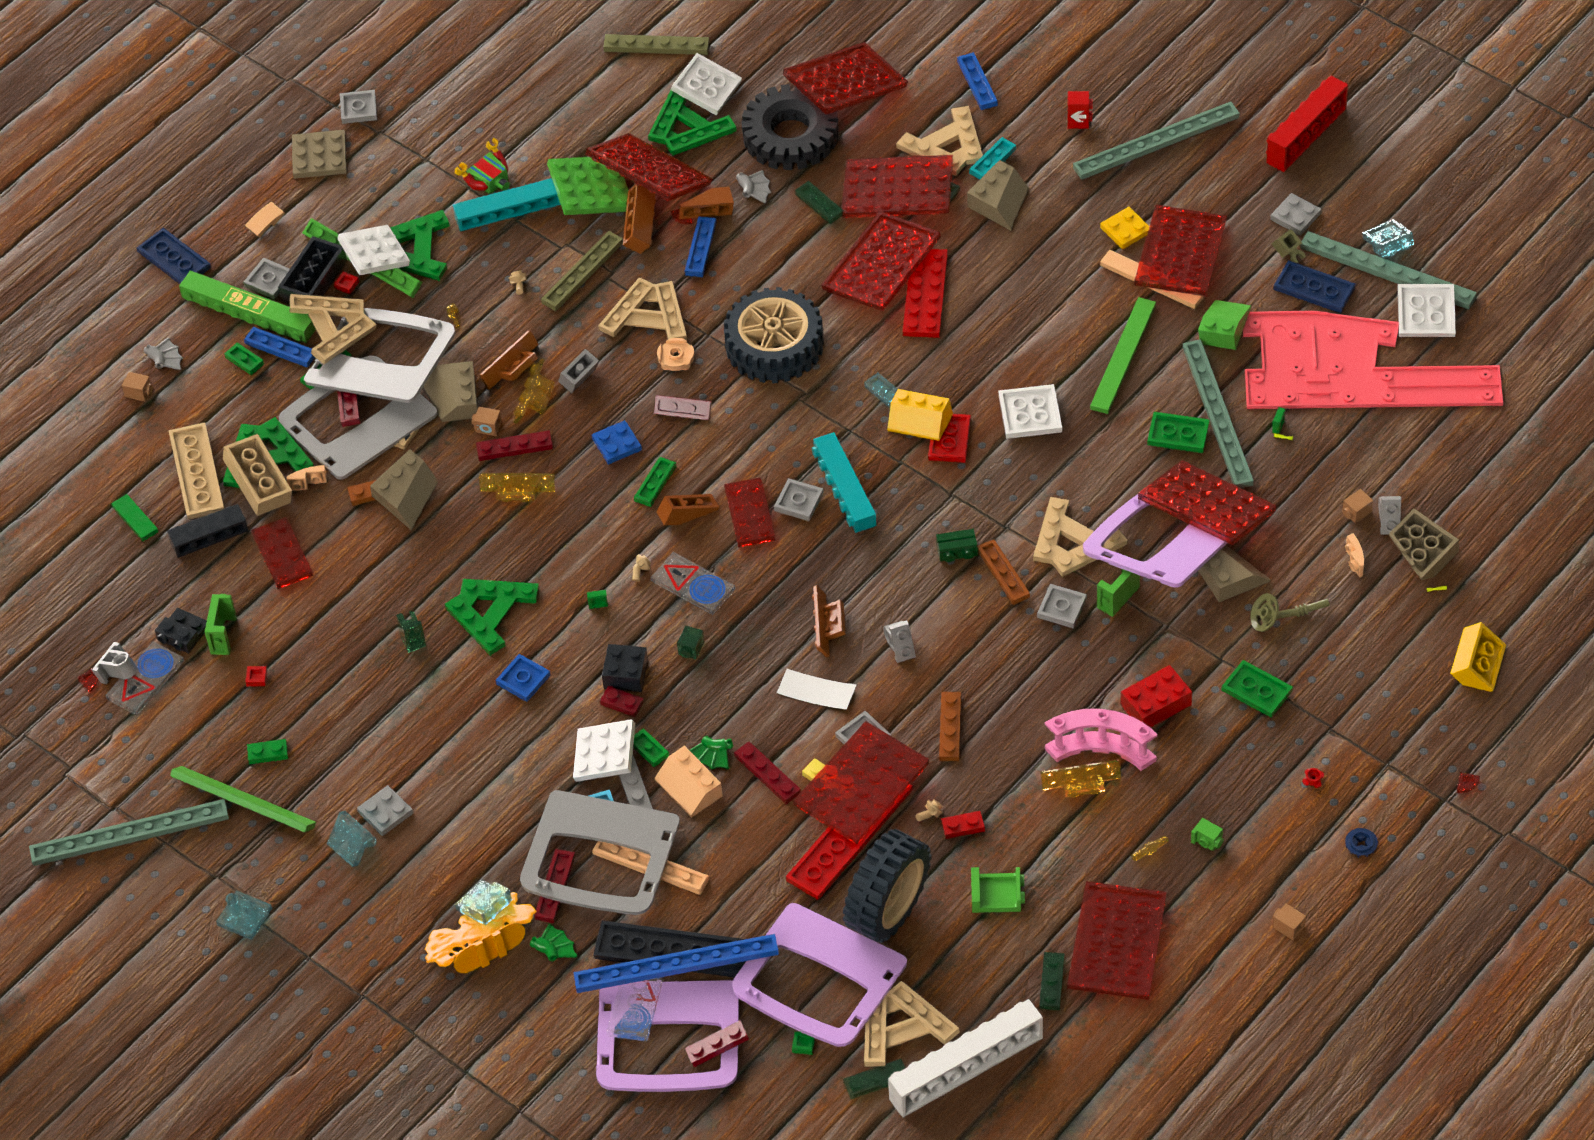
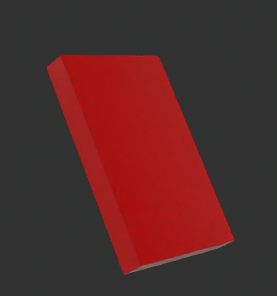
M952 415L940 440L930 439L928 461L966 463L971 415Z

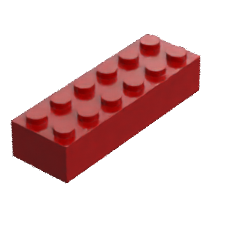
M1332 75L1323 80L1320 86L1315 91H1312L1305 101L1300 103L1298 109L1295 112H1291L1288 119L1284 123H1280L1278 129L1268 136L1266 163L1285 172L1346 110L1348 84Z

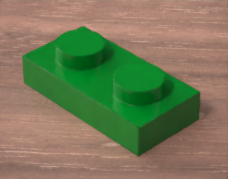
M236 343L224 353L227 360L251 376L264 365L263 359L239 343Z
M644 728L634 735L633 748L653 767H656L669 757V752Z
M286 739L247 744L249 765L288 759Z

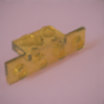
M542 358L530 368L529 373H531V376L527 378L524 384L526 389L519 397L520 405L515 408L513 413L515 416L513 423L515 424L524 416L527 406L541 414L547 407L555 382L540 375L545 361Z
M480 473L479 475L480 492H496V500L504 502L512 500L528 502L534 500L536 492H555L554 474Z
M1119 760L1041 771L1042 790L1063 788L1065 797L1098 794L1105 791L1103 781L1121 779Z

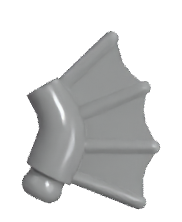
M763 170L750 176L740 172V175L737 174L736 180L743 188L742 195L749 198L751 196L763 203L767 202L766 197L771 193L768 188L770 180L764 176Z
M166 338L156 347L147 345L144 348V353L155 362L156 368L161 369L164 366L181 370L180 361L183 357L178 353L179 347L172 344L169 338Z

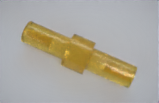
M1164 835L1153 842L1149 841L1143 845V848L1131 854L1132 859L1137 861L1145 855L1155 853L1157 848L1169 842L1168 838Z

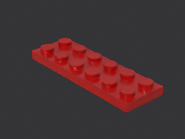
M911 248L903 336L940 337L948 249Z

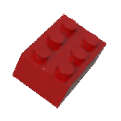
M1170 665L1121 691V706L1129 716L1136 718L1150 728L1192 705L1191 689Z

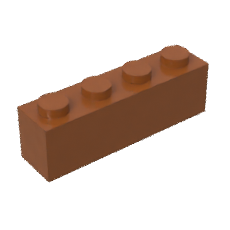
M637 182L628 191L623 246L642 254L652 245L651 236L654 229L653 219L655 216L656 190Z

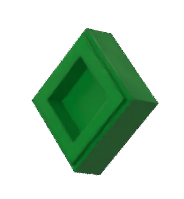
M1279 407L1273 419L1272 433L1279 434L1282 429L1286 412L1284 408Z
M606 590L587 592L589 609L608 607Z
M795 1031L792 1053L813 1055L815 1038Z

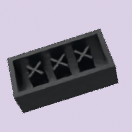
M312 236L279 284L280 300L290 304V294L324 296L347 262L343 247Z

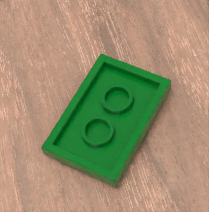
M1154 412L1147 445L1203 453L1209 428V419Z
M1242 660L1222 685L1221 691L1272 718L1292 693L1293 686Z

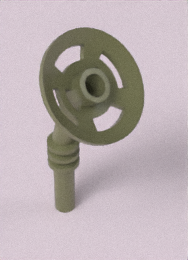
M1266 593L1259 596L1253 604L1250 616L1251 624L1255 630L1265 632L1274 625L1276 619L1293 616L1300 617V615L1304 616V613L1308 615L1309 612L1328 607L1330 604L1328 599H1324L1308 605L1304 603L1303 606H1295L1294 609L1279 611L1276 597ZM1257 616H1260L1263 622L1261 626L1258 623Z

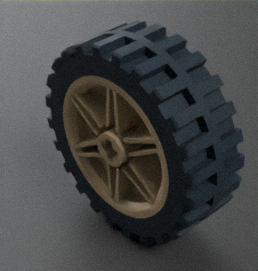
M776 287V290L764 288L762 292L752 291V295L749 297L746 295L742 296L740 303L735 302L732 305L733 311L728 310L726 314L727 319L724 320L725 349L731 365L734 368L738 366L740 374L747 373L749 379L753 380L756 377L763 383L766 380L778 383V380L781 379L787 382L790 381V377H801L804 370L809 372L812 369V363L817 364L819 355H822L824 345L822 316H820L818 307H814V302L811 299L805 300L804 294L799 293L796 295L792 289L782 291V287Z
M891 829L884 833L880 840H876L873 848L868 850L867 856L861 861L857 873L853 876L854 880L848 888L849 893L844 902L846 906L843 908L845 925L877 943H882L884 940L887 941L891 935H895L898 928L902 927L905 923V919L910 916L912 908L917 904L918 897L924 889L923 885L928 878L927 873L931 867V863H929L932 859L930 847L898 829Z

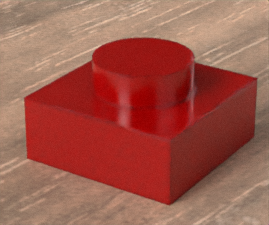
M343 271L335 281L334 288L351 294L359 283V277Z
M247 666L246 687L266 686L267 666Z

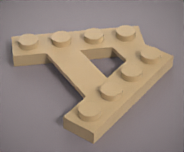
M969 106L951 109L954 122L922 139L906 132L896 143L897 149L954 176H957L966 165L975 164L983 156ZM959 139L960 149L952 153L941 149Z
M638 278L598 325L599 331L615 337L624 325L663 329L666 330L668 339L682 338L687 340L673 282L652 284L642 278ZM644 301L658 302L660 311L638 308Z
M290 294V313L308 314L322 340L320 344L312 348L311 354L323 364H326L376 329L377 324L364 314V302L362 299ZM330 316L345 317L348 324L337 331Z
M1050 497L1033 555V561L1052 564L1059 574L1064 577L1096 560L1085 555L1083 552V543L1094 531L1066 516L1069 500ZM1118 529L1102 547L1115 551L1127 545V539ZM1060 534L1080 546L1070 551L1058 546Z
M901 981L887 993L868 1022L865 1023V1067L886 1066L887 1048L929 1033L945 1045L960 1033L959 1027ZM902 1009L911 1017L910 1019L887 1026V1014Z

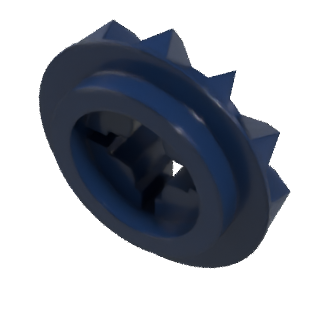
M1357 828L1347 834L1345 844L1350 854L1354 853L1358 857L1360 855L1367 857L1371 853L1374 854L1378 840L1372 831L1365 828ZM1358 841H1359V842L1365 841V846H1364V845L1358 846Z

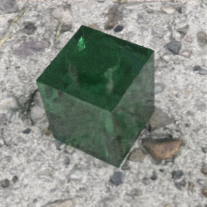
M685 625L677 642L678 655L696 660L705 642L703 630Z

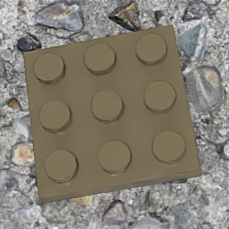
M345 130L292 135L293 178L347 174Z

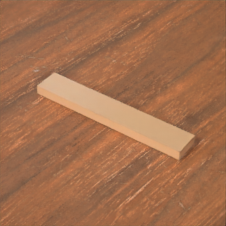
M1109 250L1100 261V266L1193 309L1204 298L1203 292L1112 250Z
M600 841L596 843L592 850L596 856L644 874L651 857L649 854ZM667 860L661 880L701 895L709 881V876Z

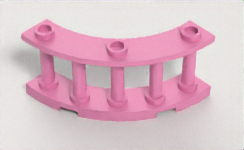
M1082 709L1061 714L1045 722L1047 728L1055 735V740L1046 744L1045 750L1056 762L1069 756L1080 754V751L1085 750L1107 754L1110 752L1116 753L1136 766L1140 771L1157 760V757L1147 749V743L1156 738L1157 733L1143 722L1124 713L1106 709ZM1096 727L1098 732H1084V728ZM1106 729L1118 731L1121 735L1107 733ZM1076 730V733L1063 736L1067 732Z

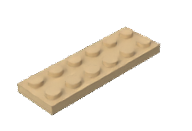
M205 422L169 430L188 520L223 510L224 505Z

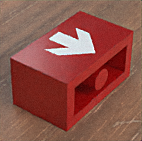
M1068 91L1067 129H1089V121H1092V111H1089V109H1093V99H1089V91Z

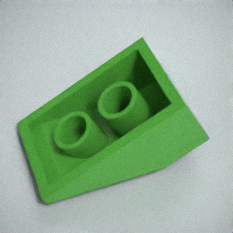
M1215 300L1202 318L1198 329L1199 340L1201 339L1203 345L1236 350L1251 305Z

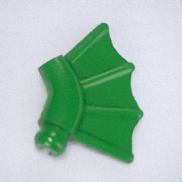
M705 736L700 744L689 751L711 770L716 768L729 769L727 749L733 748V742L730 738L727 740H714L709 736Z
M551 924L547 925L541 937H532L530 941V946L546 954L549 961H555L558 957L576 958L578 956L573 950L574 942L566 937L565 931L555 929Z

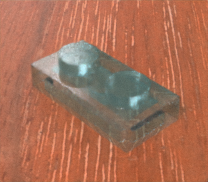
M876 373L864 382V387L890 408L898 389L879 373Z

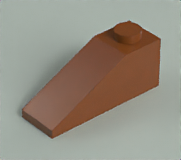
M730 187L711 188L680 204L679 219L698 218V216L732 215L734 201Z
M712 494L664 496L656 513L664 525H680L717 511L720 507Z

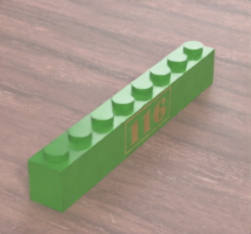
M189 271L179 285L181 296L185 300L199 303L201 306H207L217 312L226 313L234 318L245 320L250 324L253 323L264 329L277 332L280 335L291 337L296 341L307 343L316 330L308 314L290 313L289 306L193 271Z

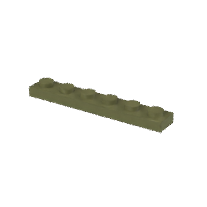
M605 34L603 48L604 52L695 55L698 53L700 55H708L709 37Z
M608 231L541 298L542 304L557 311L623 244V238Z

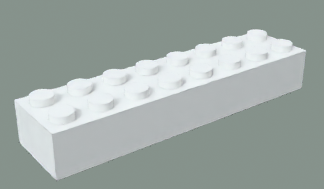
M1029 999L1017 1003L1007 1012L999 1013L991 1021L983 1022L975 1030L964 1033L959 1039L946 1043L943 1048L936 1052L932 1051L920 1061L912 1062L904 1070L893 1073L888 1078L889 1100L902 1118L1043 1039V1017Z

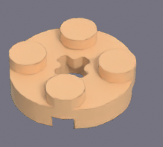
M668 339L665 344L658 347V362L663 370H688L694 360V348L685 339Z

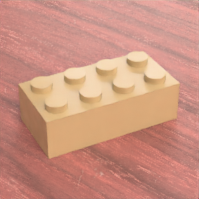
M258 434L224 446L223 460L257 516L291 503L292 490Z

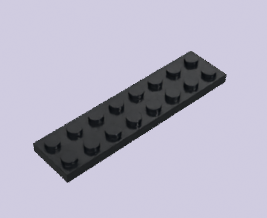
M602 920L593 956L594 959L625 963L745 939ZM746 961L691 972L735 977Z

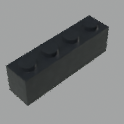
M236 504L167 530L175 554L179 558L248 532V527L239 505Z

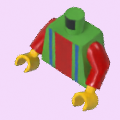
M496 138L492 139L495 146L490 145L489 141L486 144L487 149L492 150L493 154L489 152L468 170L467 165L463 162L459 164V167L455 168V174L458 176L462 175L463 180L472 190L485 191L490 194L498 188L505 191L510 186V182L507 181L509 170L507 162L501 150L497 149L498 140Z

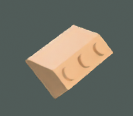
M686 746L671 754L655 777V781L691 818L722 797L721 782Z

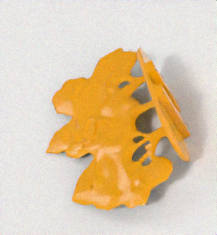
M503 891L492 898L488 908H483L479 904L465 905L463 909L464 915L460 917L458 922L461 925L460 929L451 930L444 928L431 932L429 942L425 948L428 953L425 957L426 962H436L440 967H446L454 961V967L460 973H468L480 966L484 968L490 965L489 961L498 956L500 958L506 956L507 951L520 944L525 935V928L522 924L530 923L536 910L531 904L516 905L518 894L510 893L509 891ZM462 947L463 950L456 952L453 951V948Z

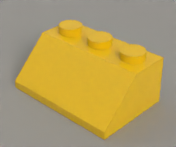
M898 389L891 402L887 430L939 441L953 415L950 399Z
M1482 622L1465 627L1450 674L1464 686L1489 692L1493 691L1506 644Z

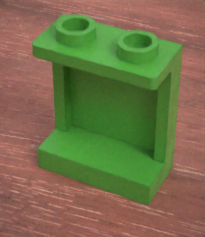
M1122 569V574L1112 585L1101 580L1097 584V608L1113 617L1140 587V575Z
M212 594L205 627L210 654L230 655L231 648L224 623L226 620L236 621L237 618L231 595Z
M979 867L971 868L972 913L1021 912V904H1025V891L1020 890V886H1024V874H1020V867H1016L1015 873L979 874Z

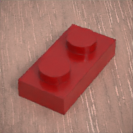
M980 811L941 818L945 839L985 831Z

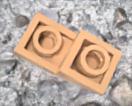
M270 202L258 211L245 226L260 238L270 225L275 226L285 212L273 202Z
M314 466L296 471L287 476V483L292 491L308 490V484L327 483L325 466Z
M1353 533L1347 536L1345 549L1350 555V569L1356 572L1359 577H1362L1364 555L1361 545Z

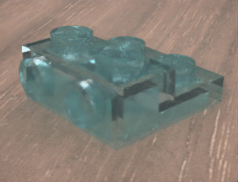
M1394 219L1362 232L1363 239L1373 245V251L1382 258L1392 257L1396 252L1408 250L1414 245L1412 232Z
M481 879L455 904L457 911L486 926L512 901L510 890L495 881L490 884Z

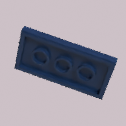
M165 228L159 230L137 247L138 253L179 284H181L189 271L202 275L211 268V263Z
M1289 260L1273 286L1275 291L1338 313H1342L1356 288L1355 283Z

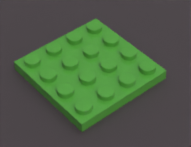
M617 156L548 159L547 165L564 215L626 212L629 190Z

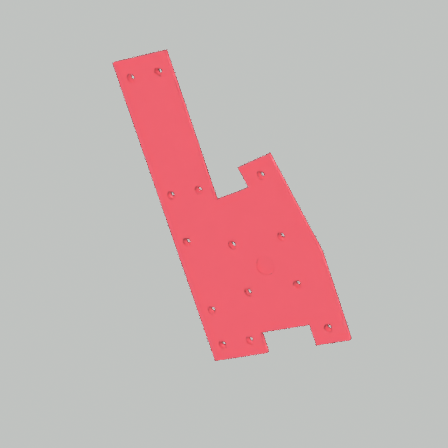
M1321 311L1249 312L1243 329V337H1260L1262 369H1245L1247 409H1278L1279 407L1294 409L1503 406L1500 365L1375 367L1378 345L1396 347L1399 322Z

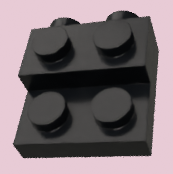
M177 607L169 618L165 617L155 629L156 638L162 644L171 645L176 650L189 654L204 635L207 620Z

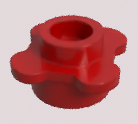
M1317 768L1306 769L1305 778L1302 780V783L1305 786L1310 785L1320 788L1324 773Z

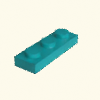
M1001 137L969 169V174L980 180L999 160L1004 162L1016 150V144Z

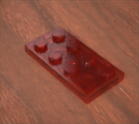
M761 477L724 484L738 547L776 541Z
M287 517L251 530L252 536L277 589L313 576L310 565Z

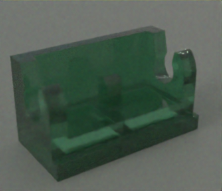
M410 611V617H412L410 620H405L402 613L397 614L400 636L408 653L425 647L426 642L422 623L418 621L415 613Z

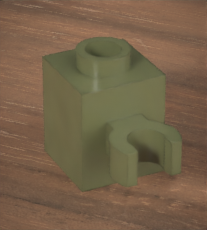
M1292 229L1271 243L1282 258L1289 254L1290 260L1298 263L1296 255H1299L1301 259L1306 257L1303 251L1297 249L1302 242Z

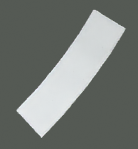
M787 669L777 693L813 704L847 709L856 685L821 679Z

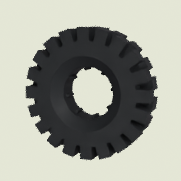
M790 84L781 85L780 93L775 86L768 88L767 96L762 92L757 94L755 101L750 100L746 105L747 110H744L742 115V133L745 148H748V153L752 157L756 156L759 163L764 165L768 161L770 168L778 169L780 163H783V170H792L793 163L797 164L798 170L807 168L806 160L812 165L819 163L820 156L826 158L830 154V148L834 149L837 144L839 128L835 105L832 101L829 102L828 96L824 93L818 95V90L812 87L806 93L805 86L799 84L795 85L794 91H790ZM787 120L800 121L808 127L804 134L795 138H783L773 132L777 124Z

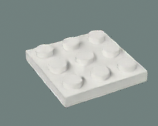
M696 53L672 85L671 91L717 115L741 83L742 77Z
M388 225L338 234L339 243L359 275L409 266V258Z
M1398 284L1399 337H1455L1454 284Z
M1054 384L998 391L1006 439L1062 432Z
M631 719L579 728L573 772L574 780L578 782L631 773L635 722Z

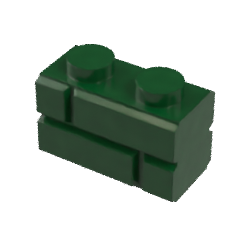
M974 529L936 534V547L940 562H952L955 559H971L974 556H978Z

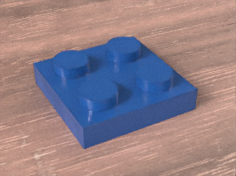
M625 420L592 434V439L607 464L642 450L641 444Z
M518 654L496 679V685L528 702L551 675L550 671Z

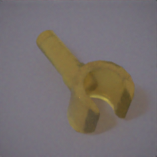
M452 303L446 307L447 316L451 317L455 327L459 328L460 325L455 315L459 311L457 306Z

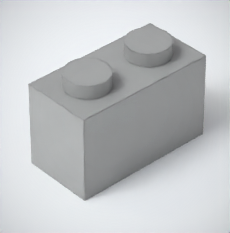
M585 349L561 372L558 382L573 393L597 369L599 360Z

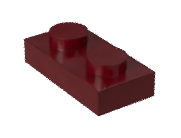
M611 686L607 687L600 699V705L632 717H636L644 703L643 698Z

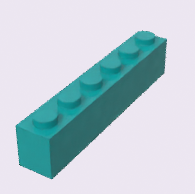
M550 178L452 205L459 231H464L558 206L561 203L553 180Z
M835 433L813 439L814 447L811 448L813 456L818 458L820 470L825 472L827 484L832 486L834 498L839 499L841 512H845L847 515L848 526H852L855 533L877 526L876 513Z

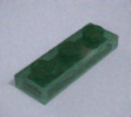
M807 181L795 190V195L829 224H832L844 215V210L811 182Z
M1044 952L1039 1009L1060 1010L1065 953Z
M902 1059L887 1063L886 1066H878L844 1078L843 1084L850 1100L889 1087L888 1078L893 1073L904 1070L905 1066Z

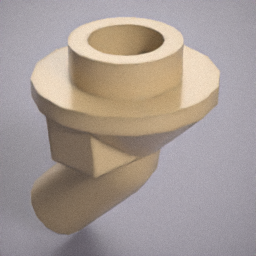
M515 271L511 273L512 276L509 277L512 285L516 284V293L521 295L523 293V282L527 281L526 273Z
M638 554L636 556L632 581H640L641 570H650L649 565L651 563L645 555L641 556Z
M935 799L933 801L928 800L925 805L927 810L916 814L917 821H922L933 815L938 817L944 813L942 811L943 806Z

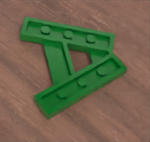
M670 90L648 135V141L665 144L671 155L674 156L734 133L737 129L729 115L712 122L707 121L684 106L687 101L686 98ZM677 119L692 128L681 134H676L672 131Z
M443 210L390 227L399 244L415 239L414 254L405 252L410 260L409 266L400 267V270L437 281L441 280L447 270V263L431 259L432 232L450 227Z
M276 417L260 426L241 424L236 442L258 434L261 440L268 439L274 446L275 450L268 452L276 465L287 463L294 472L314 467L312 461ZM227 467L223 485L240 488Z
M463 579L460 594L445 603V609L491 656L506 646L505 641L497 634L495 629L515 602H537L539 584ZM477 600L494 601L483 617L472 607Z

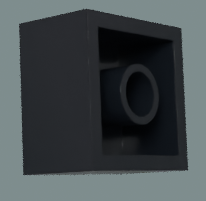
M608 644L602 671L603 688L607 689L608 686L622 691L642 692L648 665L647 647Z

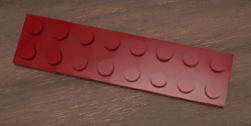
M880 767L786 875V881L819 900L911 793L913 785Z

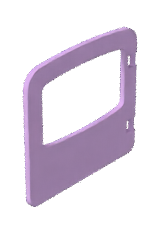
M1144 491L1137 494L1109 516L1083 543V552L1093 559L1105 561L1110 565L1148 579L1160 581V583L1170 587H1180L1241 531L1242 523L1236 519L1159 492ZM1148 505H1157L1193 518L1189 525L1172 542L1155 556L1144 562L1102 547L1124 523Z
M791 903L784 909L766 935L775 934L778 948L793 951L821 963L867 989V993L842 1027L836 1028L797 1012L751 985L770 957L746 961L735 976L732 986L737 998L771 1018L838 1047L846 1046L856 1039L862 1027L868 1022L893 986V983L906 968L907 959L904 955L799 904ZM888 972L893 974L889 981L884 979ZM855 1018L861 1020L857 1027L851 1025Z
M733 981L634 982L600 989L596 1076L600 1086L607 1090L671 1092L724 1088L733 1084L738 1074V1045L721 1054V1067L717 1071L673 1075H638L616 1073L613 1070L615 1027L617 1028L621 1021L622 1023L623 1021H630L622 1019H628L626 1018L628 1011H635L636 1013L637 1010H630V1008H638L632 1007L633 1005L641 1006L649 1012L651 1016L650 1025L706 1024L720 1026L722 1030L737 1022L739 1018V998L733 992ZM650 984L656 1003L636 1001L637 999L652 1000L647 985ZM604 1004H611V1011H604ZM642 1015V1020H640V1019L637 1020V1021H642V1022H637V1023H640V1025H641V1023H643V1015ZM602 1057H609V1065H602Z

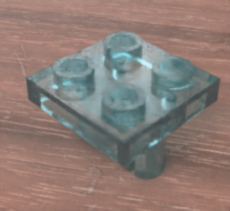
M341 811L334 824L327 845L348 864L355 867L358 866L365 848L374 847L377 841L375 836L373 837L346 811Z
M236 890L235 893H230L226 896L227 905L216 923L219 927L252 940L272 910V906L269 903Z

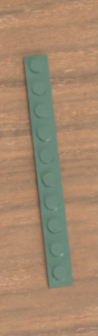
M1232 102L1225 103L1073 163V169L1081 180L1238 119L1240 113Z
M1309 231L1301 241V249L1397 284H1453ZM1454 284L1455 305L1469 310L1476 298L1477 292Z
M1201 339L1183 343L1186 359L1234 488L1239 489L1253 486L1252 475Z
M222 799L30 845L31 860L33 866L228 820L229 817L225 800Z

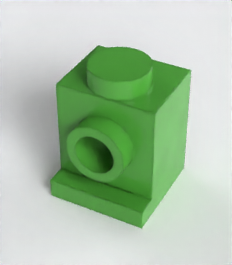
M1204 818L1191 831V843L1195 844L1198 842L1202 847L1209 848L1212 851L1216 848L1219 849L1224 841V838H1222L1223 829Z

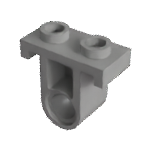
M1400 496L1379 497L1378 510L1381 534H1389L1400 523Z
M907 620L883 627L885 638L895 653L897 663L916 657Z
M114 642L92 671L101 683L107 684L109 677L131 678L136 674L138 667L122 646Z

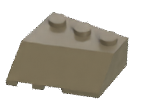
M999 160L967 192V204L970 209L1011 231L1029 187L1014 167Z
M473 361L437 365L425 383L424 389L433 406L436 407L441 422L472 419L473 414H476L478 410Z
M410 449L370 485L371 495L412 531L425 503L429 500L438 484V480L424 460Z
M1413 509L1389 533L1392 541L1421 580L1435 577L1459 552V539L1416 509Z
M1227 545L1220 549L1198 570L1218 602L1266 584L1271 580Z

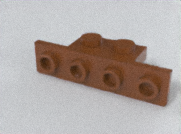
M531 331L523 334L480 374L488 390L501 379L511 381L518 379L520 374L531 367L532 363L538 359L536 354L531 352L538 346Z
M816 585L813 586L814 594L812 595L815 607L813 610L816 624L814 625L816 633L815 646L827 658L830 656L829 640L846 635L844 603L841 600H837L827 604L826 594Z

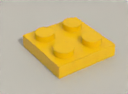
M1130 207L1100 223V228L1122 250L1151 233V227Z

